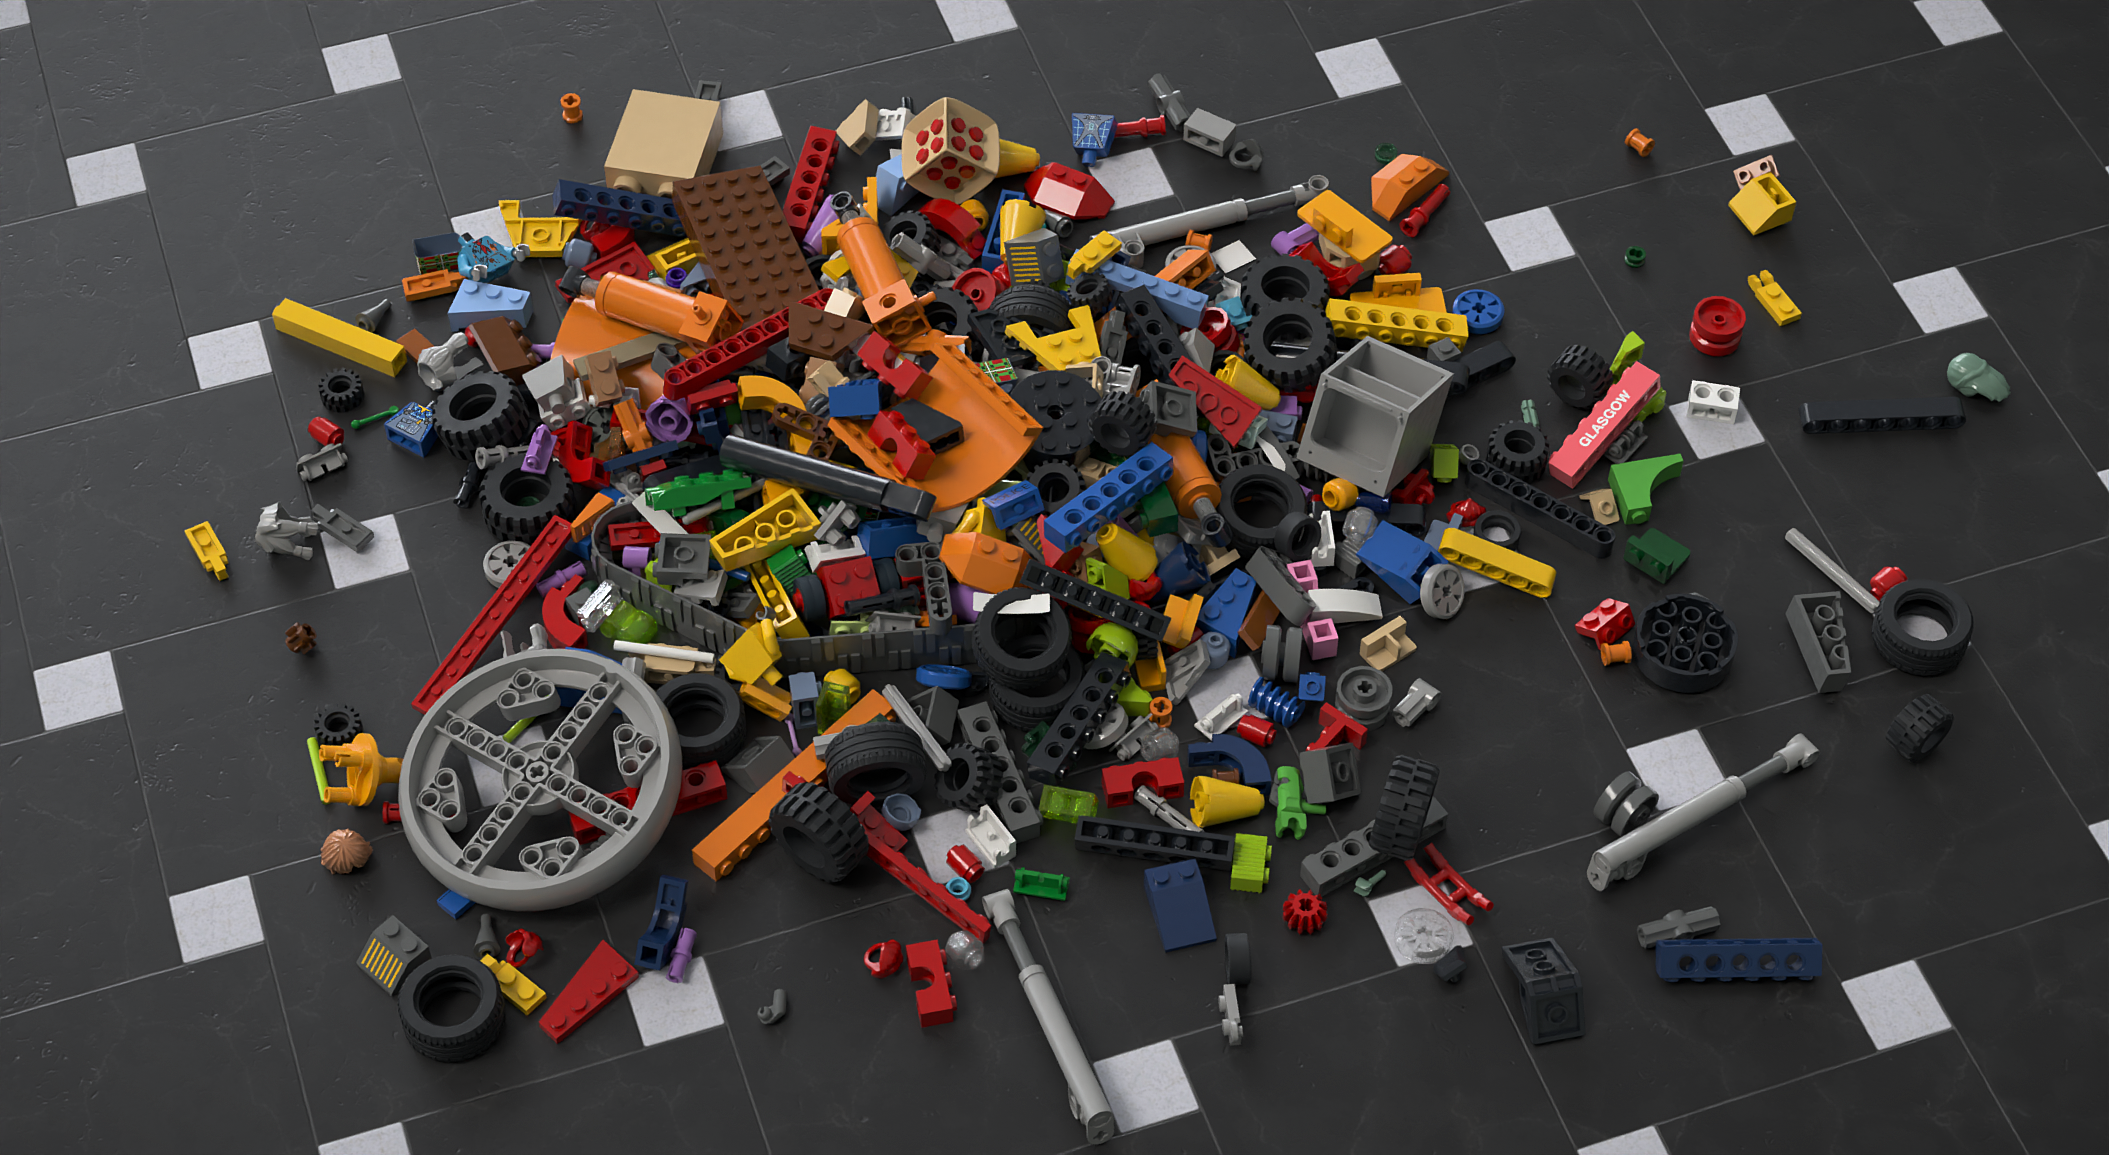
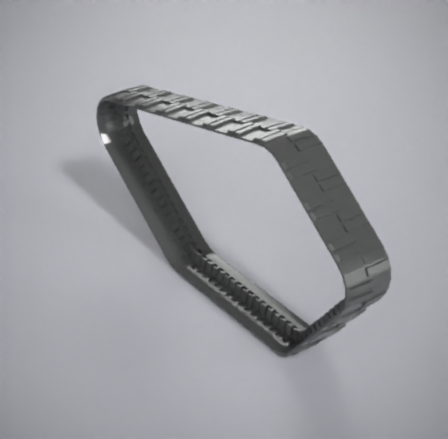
M849 446L836 448L830 458L832 461L856 468L870 469L857 454L850 451ZM825 452L819 453V458L826 456ZM1023 458L1029 472L1034 473L1035 466L1031 464V461ZM1056 485L1055 502H1059L1067 496L1070 489L1068 486ZM1046 492L1043 495L1044 500L1046 498ZM751 495L734 502L735 508L746 512L753 511ZM633 501L622 503L603 513L594 523L591 535V563L595 580L598 581L603 592H605L604 594L609 596L615 603L625 606L656 621V623L662 626H666L724 655L725 651L723 648H730L746 632L747 628L617 566L612 558L613 551L610 549L608 525L648 522V520L632 504ZM707 503L685 507L686 514L706 505ZM672 511L667 512L673 519H682V517H683V516L673 517ZM1011 618L1003 621L995 628V638L1002 648L1014 639L1031 635L1038 625L1025 618ZM975 624L954 625L952 630L943 636L934 634L929 627L777 639L782 657L773 666L783 675L782 678H789V675L801 672H814L815 676L826 675L828 672L837 669H846L849 673L918 668L927 664L958 665L977 663L973 656L971 644Z

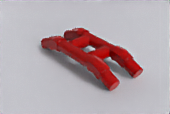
M1433 843L1423 848L1433 865L1439 870L1431 878H1429L1414 858L1404 862L1416 882L1423 886L1454 919L1462 921L1466 925H1471L1474 922V917L1457 904L1465 896L1477 907H1481L1486 911L1492 910L1493 902L1485 898L1483 894L1466 882L1448 864V861L1438 852ZM1446 879L1451 880L1458 887L1457 890L1448 896L1438 887Z

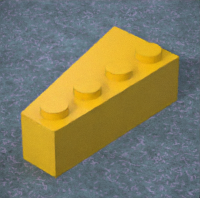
M792 488L716 535L709 542L713 556L723 569L728 572L775 555L780 550H783L784 547H788L789 544H792L795 548L818 540L814 534L821 527V522L796 490Z

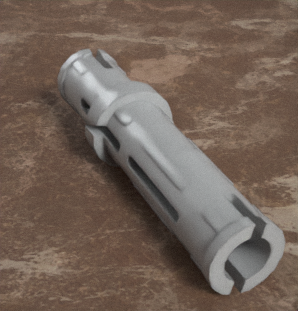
M1144 785L1136 791L1134 799L1151 810L1150 814L1154 817L1159 816L1173 828L1204 832L1202 828L1196 826L1184 815L1167 804V800L1164 797L1159 798Z

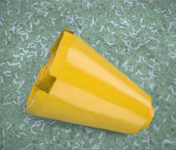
M999 139L1000 164L994 179L1031 172L1039 166L1040 155L1036 153L1034 148Z
M1018 199L1008 200L1004 206L1002 204L1000 209V258L1005 265L1008 266L1004 242L1039 230L1044 225L1046 213L1038 205H1036L1035 209L1029 206L1030 202Z
M1230 355L1225 359L1224 363L1227 365L1223 370L1218 369L1216 378L1261 406L1263 410L1269 411L1278 406L1281 395H1279L1277 387L1238 356Z
M1114 523L1105 524L1097 532L1096 541L1107 564L1127 575L1128 582L1132 579L1145 581L1154 572L1158 558L1156 557V549L1150 543Z
M1198 776L1193 779L1190 800H1194L1195 808H1190L1192 822L1198 827L1204 828L1258 815L1260 810L1264 808V796L1256 788L1207 776Z

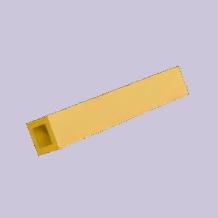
M285 298L279 306L275 307L272 313L276 330L392 377H395L407 363L403 345Z

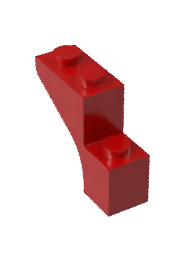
M1041 514L1037 520V527L1045 565L1074 577L1068 570L1084 549L1079 545L1064 553L1044 538V520L1048 516ZM1051 596L1053 600H1056L1062 606V609L1068 605L1067 602Z

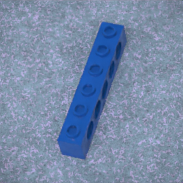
M1153 442L1149 443L1044 520V538L1064 553L1079 546L1083 540L1091 534L1098 532L1102 526L1114 520L1118 514L1128 507H1132L1137 500L1151 493L1163 481H1167L1173 475V457Z

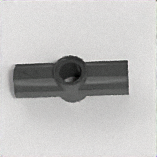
M1161 73L1153 75L1148 81V87L1156 98L1160 114L1168 117L1175 130L1181 133L1184 132V124L1191 115L1185 107L1181 92L1174 90L1165 75H1161Z
M1712 906L1687 913L1683 910H1675L1666 914L1661 920L1638 925V940L1641 946L1647 949L1655 947L1656 940H1692L1696 935L1719 930L1721 924L1719 914L1716 908Z

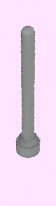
M762 478L751 483L752 487L734 491V502L762 490L765 480L769 479ZM721 498L682 517L683 523L690 524L722 509Z

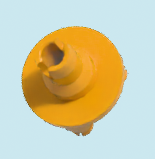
M359 733L352 741V744L320 746V761H339L335 762L336 767H347L348 786H326L324 789L325 803H347L348 806H367L372 802L378 786L383 783H399L403 759L383 757L378 753L376 742L371 734Z

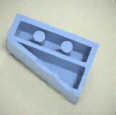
M902 154L878 165L876 173L878 209L892 216L919 191L910 186L903 177Z
M464 279L448 311L451 331H459V328H467L471 323L500 316L510 320L515 319L523 328H526L534 311L531 293Z

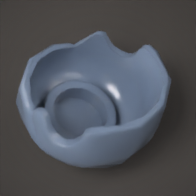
M899 793L888 796L881 809V815L886 821L901 832L913 828L921 814V808L918 807L914 799L906 794Z

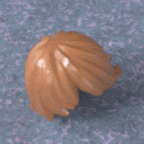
M339 829L333 831L325 840L323 848H321V864L331 870L332 874L336 872L339 874L352 872L353 866L357 868L364 866L373 849L372 846H369L370 842H366L359 833L350 829Z

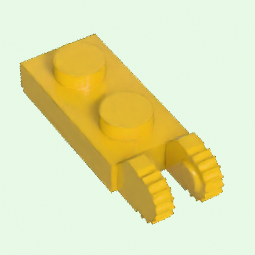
M1768 270L1761 271V281L1754 274L1748 276L1749 286L1754 291L1755 296L1779 326L1801 318V311L1777 282H1774L1773 276Z

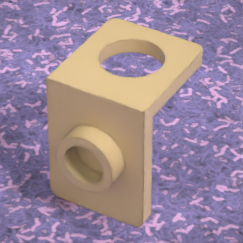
M1080 362L1076 365H1066V371L1078 375L1081 378L1092 377V387L1096 389L1102 398L1104 373L1097 363Z
M1599 489L1579 496L1580 499L1590 500L1596 521L1604 525L1619 521L1620 518L1612 489Z

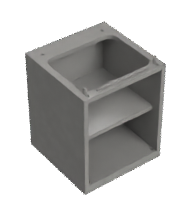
M1365 337L1321 374L1297 459L1384 497L1428 456L1454 373L1372 337Z

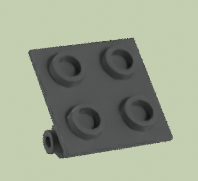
M1639 420L1631 422L1605 451L1603 456L1616 464L1625 463L1648 438L1643 433V423Z

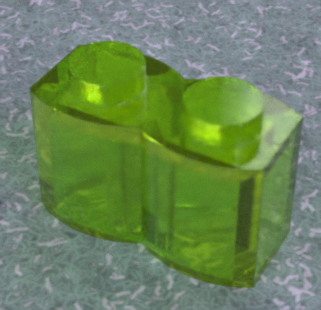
M619 598L598 618L600 631L603 635L620 641L646 644L658 631L656 620L652 616L636 609L628 602Z

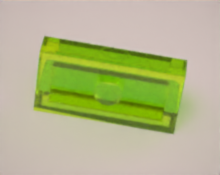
M824 681L816 703L818 734L824 733L828 720L837 721L851 709L849 686Z

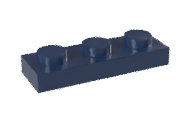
M671 440L602 462L605 472L613 471V474L627 471V465L635 463L636 467L649 464V458L658 456L659 460L673 456L672 451L679 449L676 440Z

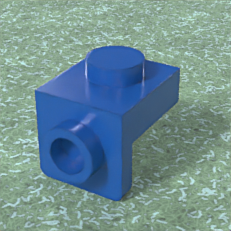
M1315 672L1300 674L1299 700L1323 702L1326 676H1320L1319 673Z

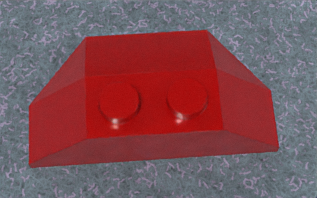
M1056 162L1034 170L1024 184V189L1027 191L1033 204L1072 219H1091L1096 217L1104 219L1115 204V200L1095 177Z

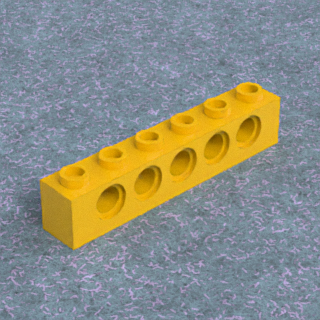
M1331 298L1325 310L1326 317H1329L1336 337L1363 340L1369 336L1384 343L1427 348L1429 345L1449 337L1460 352L1463 351L1468 339L1466 315Z

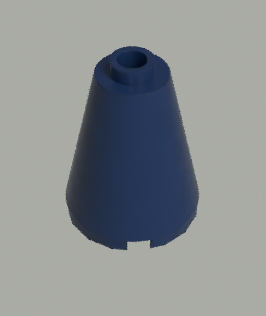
M1185 540L1178 543L1156 566L1154 571L1156 576L1160 577L1162 587L1150 600H1146L1147 602L1157 603L1168 599L1170 594L1176 596L1204 586L1211 581L1207 565L1204 561L1200 563L1196 557L1199 553L1191 544L1186 543Z

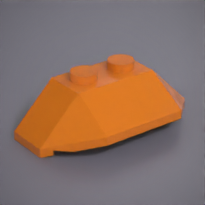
M1399 155L1371 177L1372 210L1390 222L1449 175V171L1433 160L1421 156Z
M978 532L945 534L939 559L945 563L948 570L960 584L996 595L998 592L1008 590L1009 588H1031L1019 583L1029 559H1032L1025 549Z

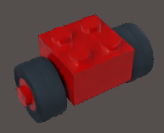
M871 556L823 566L816 571L817 575L811 574L795 578L793 581V602L804 622L822 619L826 616V612L828 620L847 616L844 611V602L846 600L850 601L885 594L891 588L899 590L900 580L896 567L890 558L872 561Z

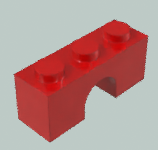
M874 331L857 353L864 360L862 365L871 372L877 371L879 373L877 378L888 386L892 384L895 387L893 392L905 400L908 397L917 400L933 377L918 364L907 358L899 367L895 368L894 363L901 350L885 336Z
M895 410L891 412L879 411L867 434L868 437L879 449L897 451L892 464L904 478L923 480L936 457L935 453L929 448L930 445L919 437L917 430L904 420V416L900 412Z
M1178 757L1161 758L1149 762L1139 761L1129 765H1113L1103 768L1102 787L1107 808L1133 805V791L1136 787L1143 785L1153 788L1159 798L1173 799L1184 797V779Z
M938 940L906 945V959L911 982L926 980L932 984L927 989L916 991V1005L921 1028L953 1022V1011H957L955 995L949 994L948 988H952L950 972H945L943 965H947L945 950L939 949Z

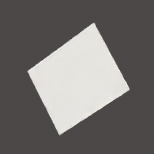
M1240 240L1211 253L1218 266L1225 273L1256 259Z

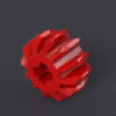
M1299 889L1297 895L1290 893L1288 901H1285L1283 904L1284 922H1288L1290 930L1298 928L1299 935L1303 930H1307L1311 935L1313 928L1320 930L1322 924L1327 920L1326 902L1322 901L1321 894L1313 896L1311 889L1307 893H1303Z

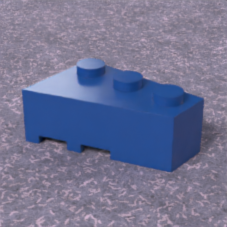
M879 379L854 380L846 382V386L839 384L836 387H828L830 417L861 415V419H875L879 411L883 409L882 383Z
M1237 568L1202 607L1195 624L1203 634L1217 632L1226 636L1230 642L1229 655L1233 658L1236 656L1241 636L1237 632L1253 606L1257 584L1253 577Z

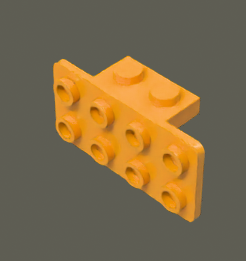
M1330 190L1324 191L1298 209L1297 216L1359 263L1366 262L1392 243L1393 238L1391 235Z
M1420 273L1374 276L1373 290L1371 292L1350 294V301L1447 313L1442 289L1439 287L1421 288L1422 278Z

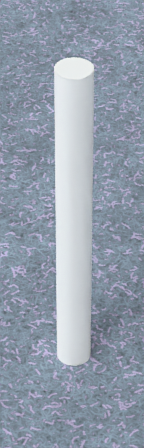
M618 640L614 642V650L712 664L715 661L714 653Z

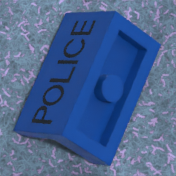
M1027 480L982 500L983 504L992 510L996 526L1000 530L1045 510L1038 488Z

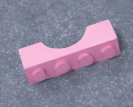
M1311 560L1287 564V570L1307 594L1308 590L1318 589V579ZM1308 617L1300 627L1303 628L1302 632L1312 660L1336 656L1338 635L1332 618L1310 621Z

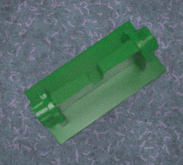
M1022 867L1021 869H1016V881L1013 892L1065 901L1070 877H1065L1064 874L1055 875L1025 870Z

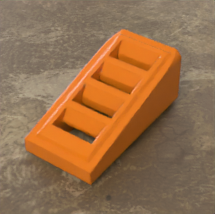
M599 492L594 496L570 525L574 542L578 543L592 533L596 520L607 510L615 507L613 499Z

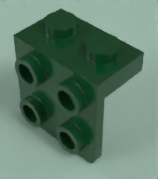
M1650 528L1640 539L1633 535L1629 538L1623 559L1665 584L1689 558L1690 550L1657 529Z

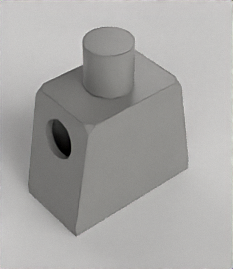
M563 355L522 375L533 397L546 412L552 410L554 414L563 413L566 409L565 403L576 396L574 369Z
M968 503L946 511L932 512L928 522L916 520L917 532L927 536L930 542L939 543L945 534H952L962 522Z

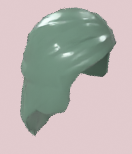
M1960 354L1951 360L1948 366L1947 377L1951 386L1967 397L1980 393L1991 401L1997 400L2000 402L2011 393L2009 391L2010 386L2003 374L1988 365L1985 359H1981L1975 354Z

